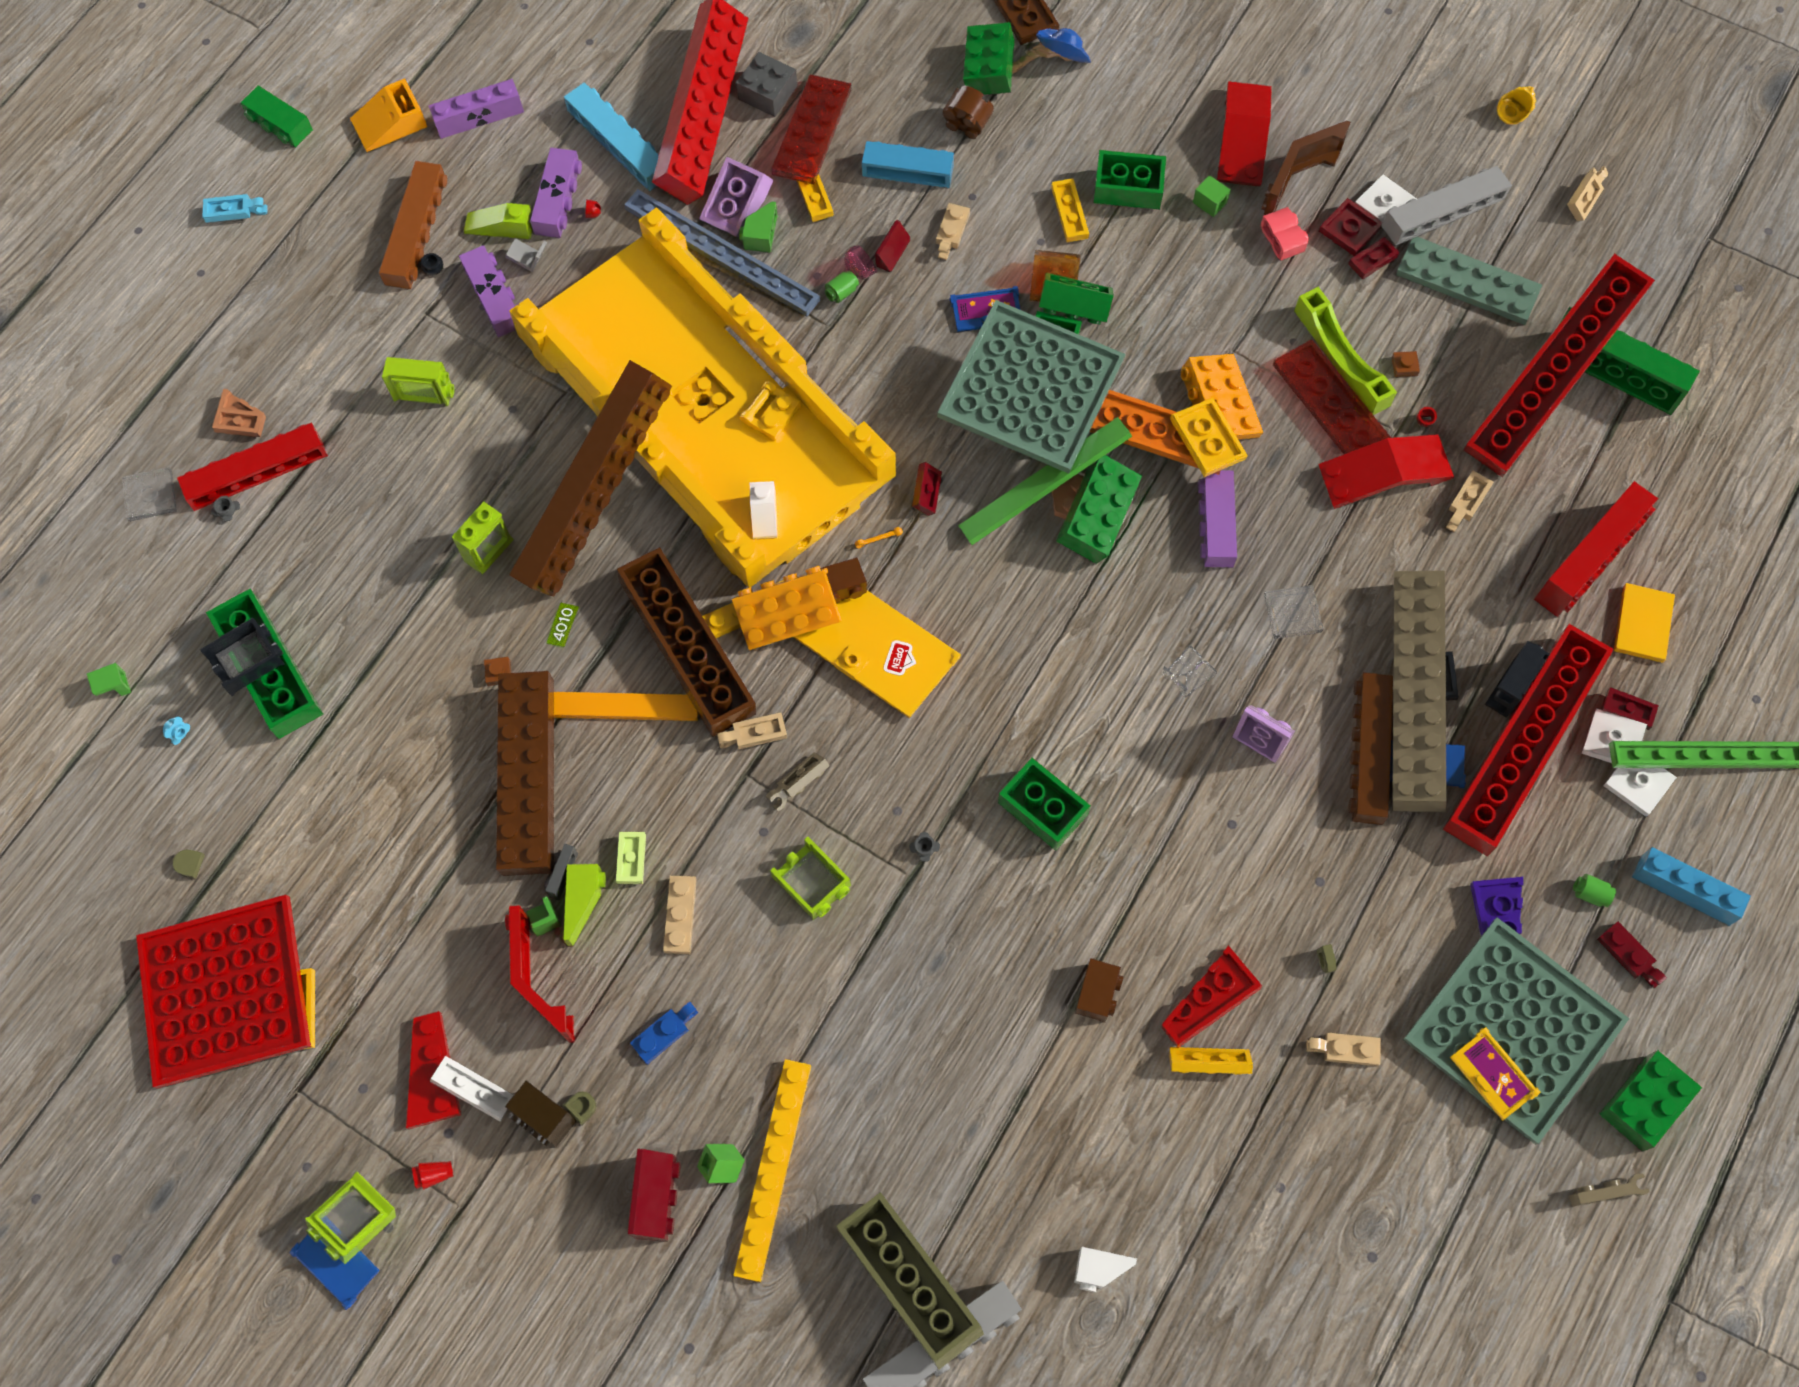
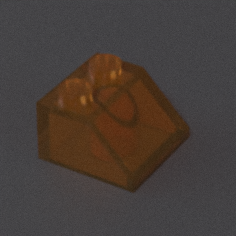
M1035 250L1030 301H1039L1046 272L1078 280L1081 254Z

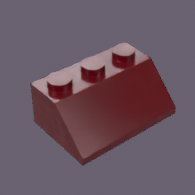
M637 1148L628 1235L634 1239L668 1241V1236L673 1235L674 1218H670L671 1207H676L677 1190H673L674 1179H679L680 1162H676L677 1158L674 1154Z

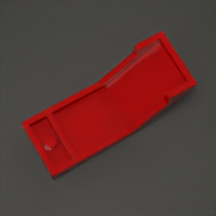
M1228 81L1225 98V122L1217 181L1261 187L1271 120L1272 86Z
M1439 434L1386 438L1318 464L1334 509L1399 485L1430 483L1431 486L1454 478Z
M520 905L509 906V915H505L506 930H509L510 984L569 1043L575 1042L574 1016H566V1006H549L531 988L530 919Z

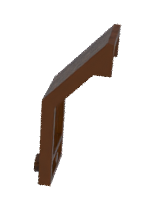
M1350 121L1341 122L1293 141L1274 184L1270 183L1267 188L1266 197L1261 207V210H1264L1263 216L1276 211L1293 174L1322 163L1335 166L1341 153L1351 123Z

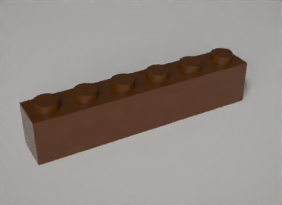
M1363 672L1360 679L1355 681L1353 690L1354 695H1357V704H1354L1352 713L1353 718H1356V727H1353L1351 736L1352 742H1355V750H1352L1350 759L1351 765H1354V774H1351L1349 782L1350 789H1353V798L1349 800L1348 811L1352 813V822L1383 825L1388 819L1393 676Z

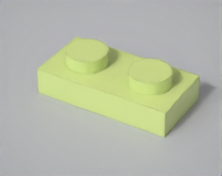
M619 832L617 884H643L645 832Z

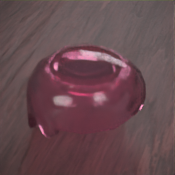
M854 245L845 253V267L847 271L853 272L857 279H867L877 272L871 258L861 246Z

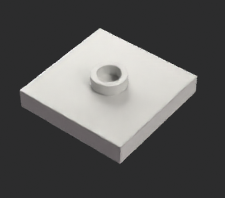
M1382 175L1355 203L1383 222L1385 214L1390 208L1394 206L1399 207L1406 204L1409 200L1417 198L1385 175Z
M1596 708L1582 754L1612 763L1609 743L1612 741H1642L1647 724Z
M1616 768L1603 786L1647 817L1677 777L1664 768H1633V770Z

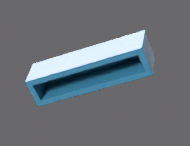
M866 141L862 160V176L950 188L954 167V152Z
M1653 847L1641 855L1632 878L1729 926L1743 917L1751 897Z

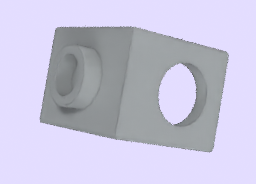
M514 239L505 257L533 272L547 242L544 241L538 251Z

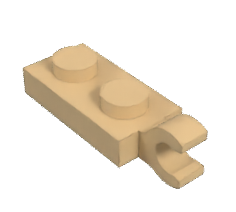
M1602 166L1598 172L1595 167L1591 168L1567 204L1576 221L1586 219L1604 188L1601 183L1608 176L1605 166Z
M951 203L948 204L936 238V244L940 245L938 249L940 251L939 259L947 260L950 249H958L970 215V208Z
M1472 471L1448 509L1454 515L1446 529L1455 532L1463 518L1470 521L1494 482Z
M781 712L733 723V731L717 734L720 748H727L737 743L738 749L787 739Z
M1327 1033L1325 1034V1040L1309 1038L1306 1041V1051L1325 1053V1061L1379 1066L1381 1038Z

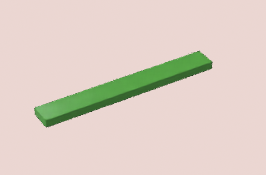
M1118 417L1086 438L1070 473L1046 465L958 526L971 545L975 544L1131 438L1130 431Z
M1612 741L1609 743L1613 768H1799V742Z

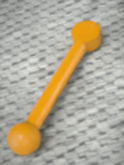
M896 527L893 531L866 540L860 539L854 544L856 548H862L866 544L890 536H900L903 531L900 527Z

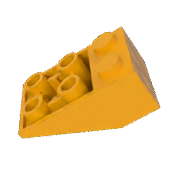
M405 78L383 87L350 118L366 152L427 127L423 113Z

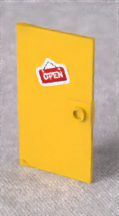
M869 591L859 598H848L836 604L841 622L793 637L908 718L914 714L961 657L960 653Z

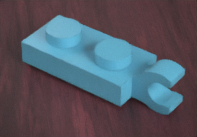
M248 194L203 199L202 218L206 223L250 218V212L258 215L267 214L268 206L263 205L262 197L250 199Z

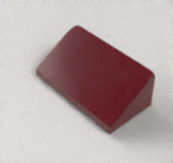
M899 220L893 223L875 253L876 267L887 272H892L910 242V236Z

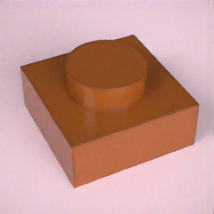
M1417 351L1393 353L1392 363L1395 377L1418 376L1420 368Z
M509 657L484 660L487 686L498 685V674L511 673Z

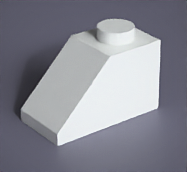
M774 481L751 482L750 507L753 539L778 538Z
M1081 1247L1074 1283L1080 1284L1081 1290L1096 1292L1097 1288L1102 1289L1136 1265L1137 1259Z

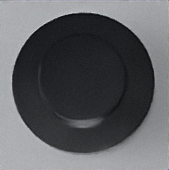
M428 253L422 257L420 266L425 274L436 275L442 271L444 263L440 256L435 253Z

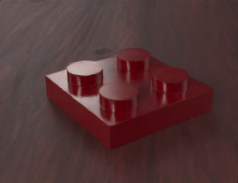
M1347 198L1320 226L1319 232L1355 256L1382 228V221Z

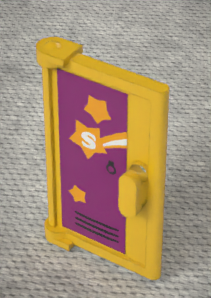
M1485 1027L1480 1029L1471 1041L1450 1058L1503 1121L1524 1103L1537 1097L1541 1092L1538 1088L1534 1087Z

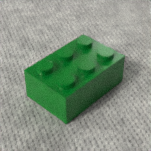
M1010 22L967 26L963 74L965 86L972 87L984 95L1011 93L1014 36Z
M1099 150L1093 203L1160 210L1164 191L1166 156Z
M1046 272L1039 299V307L1043 308L1042 311L1046 313L1056 314V311L1063 312L1065 317L1078 319L1080 316L1088 318L1090 323L1100 325L1101 322L1107 323L1114 296L1113 288Z
M1031 758L998 796V804L1055 851L1088 816L1091 807L1090 804L1034 758Z
M1657 1050L1643 1059L1601 1110L1599 1115L1643 1152L1656 1146L1702 1087Z

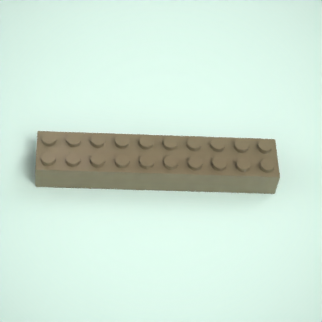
M1394 571L1393 811L1446 812L1445 571Z

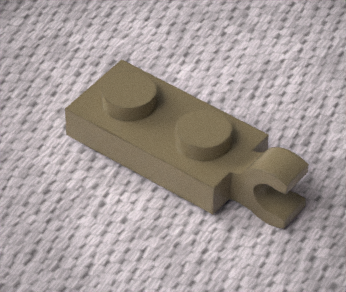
M815 752L812 753L776 783L778 787L770 791L766 798L772 802L778 797L777 803L772 807L777 811L782 810L786 805L788 796L792 798L803 792L805 787L814 779L822 776L830 765L825 758Z
M1639 1173L1629 1177L1627 1184L1621 1185L1620 1180L1603 1183L1604 1188L1594 1190L1593 1185L1576 1188L1578 1193L1569 1196L1572 1207L1630 1195L1642 1196L1650 1191L1649 1188L1641 1190L1637 1187L1636 1181L1645 1178L1644 1174Z

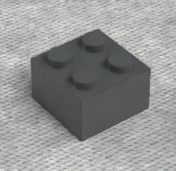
M758 52L736 82L738 100L776 117L798 87L796 69Z

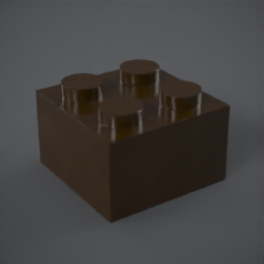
M527 1080L505 1106L511 1111L508 1117L525 1130L530 1126L532 1129L529 1133L545 1146L551 1142L557 1147L577 1121Z

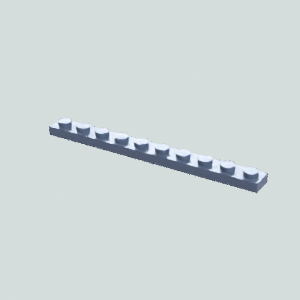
M639 189L624 204L625 210L638 218H642L657 207L685 236L686 244L689 248L807 317L819 303L820 296Z

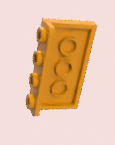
M1234 354L1189 357L1181 368V378L1185 383L1188 398L1191 400L1192 405L1214 398L1238 440L1259 438L1263 434V430Z
M820 566L806 569V574L799 577L797 573L782 577L783 582L775 584L774 580L760 584L761 589L752 591V588L749 587L738 591L739 596L733 598L732 602L749 650L842 621L826 575L828 573L827 568L820 569Z

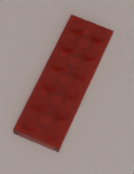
M812 74L809 75L772 166V175L815 184L852 90V83Z
M1312 339L1274 360V368L1343 455L1386 438H1391Z

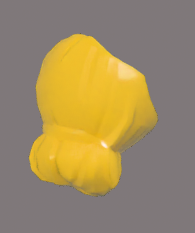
M1517 87L1504 94L1497 105L1499 119L1509 125H1516L1525 121L1536 107L1534 87Z

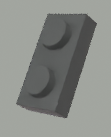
M564 843L562 850H558L555 856L554 864L556 866L553 873L548 874L544 885L545 891L550 898L556 900L561 898L566 885L567 864H574L578 856L574 846Z

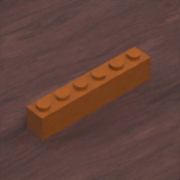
M415 161L379 271L385 286L411 289L413 281L417 280L418 265L424 256L425 243H428L430 239L429 231L431 225L435 223V212L437 206L441 204L442 190L447 185V175L444 173L441 164Z

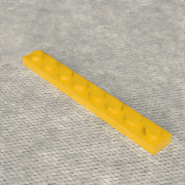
M787 1059L784 1061L734 1277L760 1283L762 1281L810 1075V1064Z

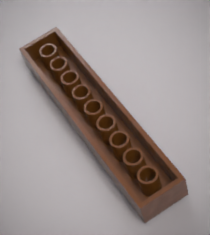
M629 360L509 575L533 590L553 597L560 591L564 578L574 567L578 553L585 547L587 537L591 530L597 526L603 509L608 506L611 499L610 496L621 483L622 475L627 466L632 463L637 448L644 442L646 432L651 423L657 419L660 407L668 399L672 385L653 372Z

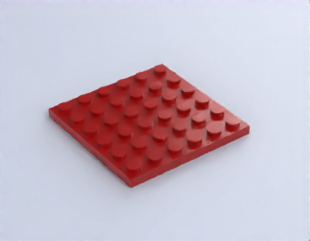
M285 894L136 935L152 1085L154 1088L166 1087L311 1047L290 896Z

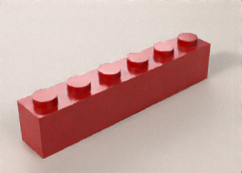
M311 422L300 425L285 434H278L263 443L254 444L252 447L241 452L232 453L230 456L219 461L210 462L207 466L197 470L188 471L184 475L177 477L186 502L196 511L213 504L221 496H233L325 458L328 454L319 433Z

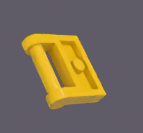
M765 381L760 394L748 410L742 412L739 418L744 424L776 441L801 407V401L778 389L770 381ZM769 396L775 398L759 420L754 418Z

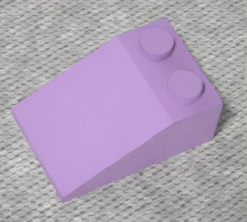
M726 157L699 219L739 237L740 227H744L746 217L760 208L774 180L762 172Z
M1250 705L1244 710L1232 737L1276 763L1295 731L1286 722L1277 721L1270 717L1264 709L1255 708Z

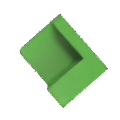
M1208 176L1196 188L1193 203L1212 217H1215L1228 203L1231 190L1213 177Z
M116 663L87 673L91 691L95 696L113 689L121 696L131 693L126 673Z
M547 896L542 898L544 904L526 911L531 922L530 926L537 937L561 927L553 904Z
M705 1144L697 1167L708 1183H735L745 1160L733 1144Z

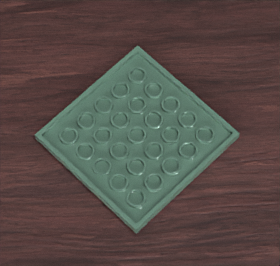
M995 300L937 412V417L1066 473H1070L1126 354Z
M1495 918L1404 1037L1403 1041L1495 1112L1450 1058L1471 1041L1480 1029L1486 1027L1491 1036L1523 1074L1541 1092L1537 1097L1528 1100L1505 1119L1508 1124L1536 1145L1543 1139L1630 1018L1499 918Z

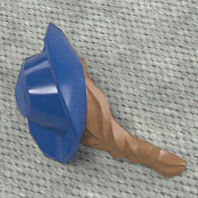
M1061 28L1060 30L1044 29L1036 34L1041 43L1028 50L1026 55L1022 56L1018 61L1013 62L1012 73L1017 72L1030 61L1039 57L1051 58L1058 56L1065 61L1091 63V59L1082 47L1083 41L1075 31L1067 28Z

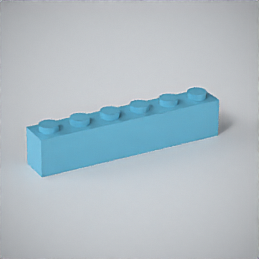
M585 82L564 96L567 111L645 188L651 191L657 187V185L652 183L659 154L649 141L645 142L641 138L637 129L631 128L626 119L621 114H616L608 101L604 102L600 98L599 93L594 88H590Z

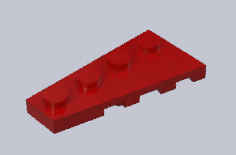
M1228 945L1203 978L1194 985L1187 997L1178 1004L1162 1023L1161 1028L1176 1047L1179 1048L1258 992L1262 985Z
M440 1011L413 1018L406 1122L408 1130L461 1115L458 1097L430 1082L444 1057L450 1058L442 1013Z

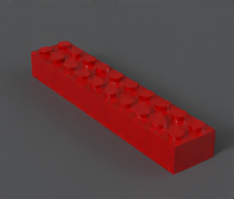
M705 0L699 5L652 183L687 205L703 196L749 19L724 0Z
M1614 253L1472 436L1463 451L1503 478L1655 280Z
M1567 625L1559 635L1549 652L1550 655L1516 706L1444 825V831L1487 857L1496 849L1613 652V648L1573 625Z

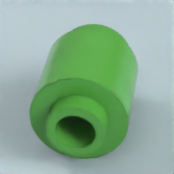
M849 270L842 272L825 284V294L831 302L840 303L856 291L859 281L853 272Z
M1584 874L1582 877L1579 876L1573 885L1577 898L1598 907H1609L1616 894V889L1611 887L1610 883L1589 874Z

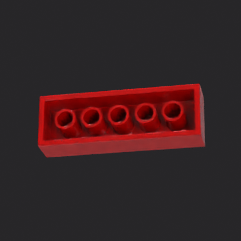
M1634 481L1549 578L1534 600L1556 617L1563 611L1568 613L1656 509L1653 505L1659 498Z

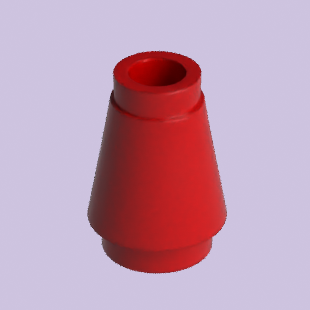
M451 1161L418 1163V1166L412 1167L416 1189L423 1188L424 1190L454 1177Z

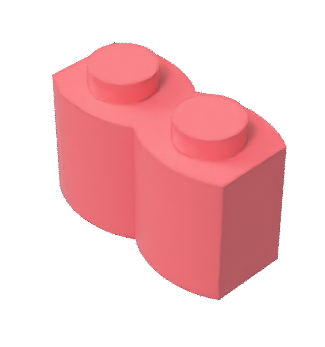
M1286 207L1263 216L1260 224L1261 229L1280 261L1305 252L1309 241L1308 235L1305 230L1298 226V218L1294 212H1291Z

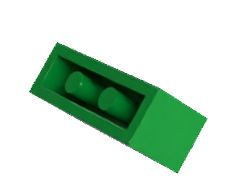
M259 85L240 102L245 111L244 115L250 122H257L267 133H274L284 144L289 143L296 148L313 131L306 115Z

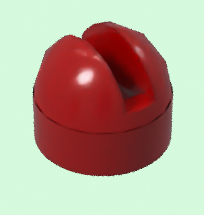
M586 200L585 218H597L601 214L600 204L594 200Z
M1423 407L1416 416L1417 423L1423 427L1431 426L1437 419V413L1431 407ZM1431 417V420H1422L1421 418Z

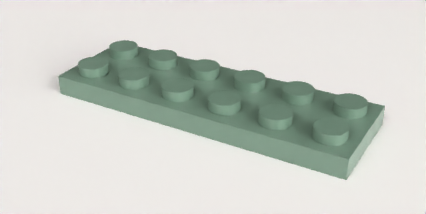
M1420 237L1412 238L1396 273L1397 276L1523 325L1528 321L1542 288V284Z

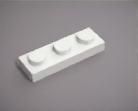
M447 1056L444 1057L430 1082L498 1121H501L507 1111L506 1104L514 1096Z

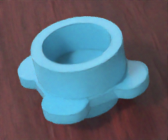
M179 716L169 719L163 726V735L165 738H170L172 744L177 745L189 732L190 725L182 722V718Z

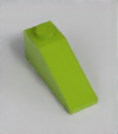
M505 203L468 212L464 234L531 239L532 225L530 220L532 212L530 206L526 204Z
M567 864L564 942L567 946H574L601 896V887L606 885L605 872H602L598 864Z

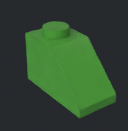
M772 201L746 217L745 225L740 227L739 239L743 240L744 250L771 253L778 216L776 202Z

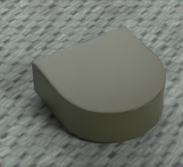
M189 849L182 850L175 855L173 868L182 876L196 879L205 855L202 852Z
M1324 945L1318 948L1316 953L1322 971L1325 973L1335 972L1337 966L1332 945Z
M587 1092L575 1093L563 1105L581 1125L592 1117L596 1111V1101Z

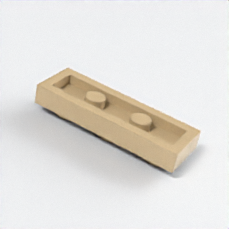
M670 876L663 949L665 954L691 953L696 877Z

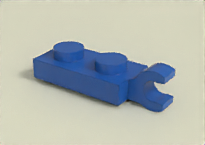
M691 1002L682 1007L677 1014L670 1009L631 1041L630 1044L648 1065L689 1031L684 1024L699 1012Z

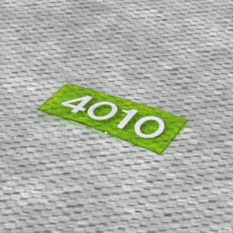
M560 603L546 644L565 647L579 609L578 606Z

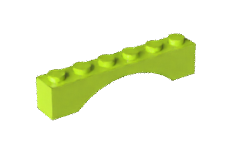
M1319 286L1300 295L1294 312L1370 416L1391 407L1397 391L1384 374L1370 367L1353 349L1338 323L1332 304Z

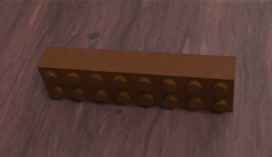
M659 547L617 568L621 586L712 737L733 727V723L745 721L756 715L754 699L661 548Z
M549 671L498 674L496 870L502 876L551 874L554 870V679Z

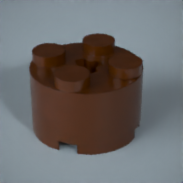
M962 86L960 89L957 87L943 109V116L947 121L945 125L952 131H957L958 129L965 132V135L970 139H976L994 112V107L990 100L986 103L982 99L984 94L969 86Z

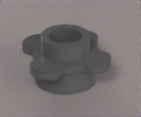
M221 496L215 500L211 513L214 516L222 517L224 521H230L233 519L235 511L240 509V503L232 501L227 496Z
M922 832L915 842L910 844L909 848L912 853L920 856L922 862H928L930 856L934 852L939 851L940 844L934 841L927 832Z

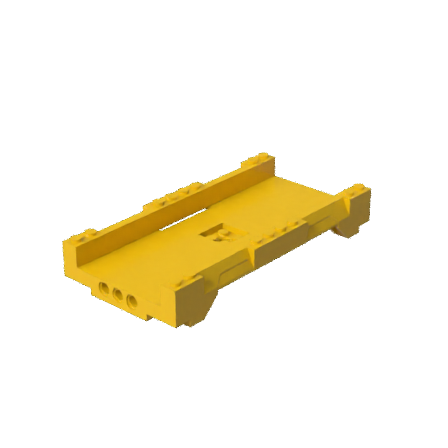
M656 207L639 219L642 233L639 239L538 309L529 298H526L509 310L518 336L532 350L534 357L547 371L559 373L594 411L597 417L629 360L653 372L672 385L668 399L660 407L657 419L651 423L646 432V438L637 448L634 457L700 527L720 561L749 588L783 562L788 564L857 511L862 501L896 476V453L865 421L857 425L807 375L806 360L741 293L733 298L707 272L702 264L688 251L685 236ZM727 327H730L786 385L784 388L726 330ZM765 381H770L778 389L801 401V407L776 441L744 424L739 418L742 412L747 411L760 394ZM769 396L754 418L759 420L775 398ZM703 403H708L706 406H700ZM774 481L778 538L753 539L750 483Z

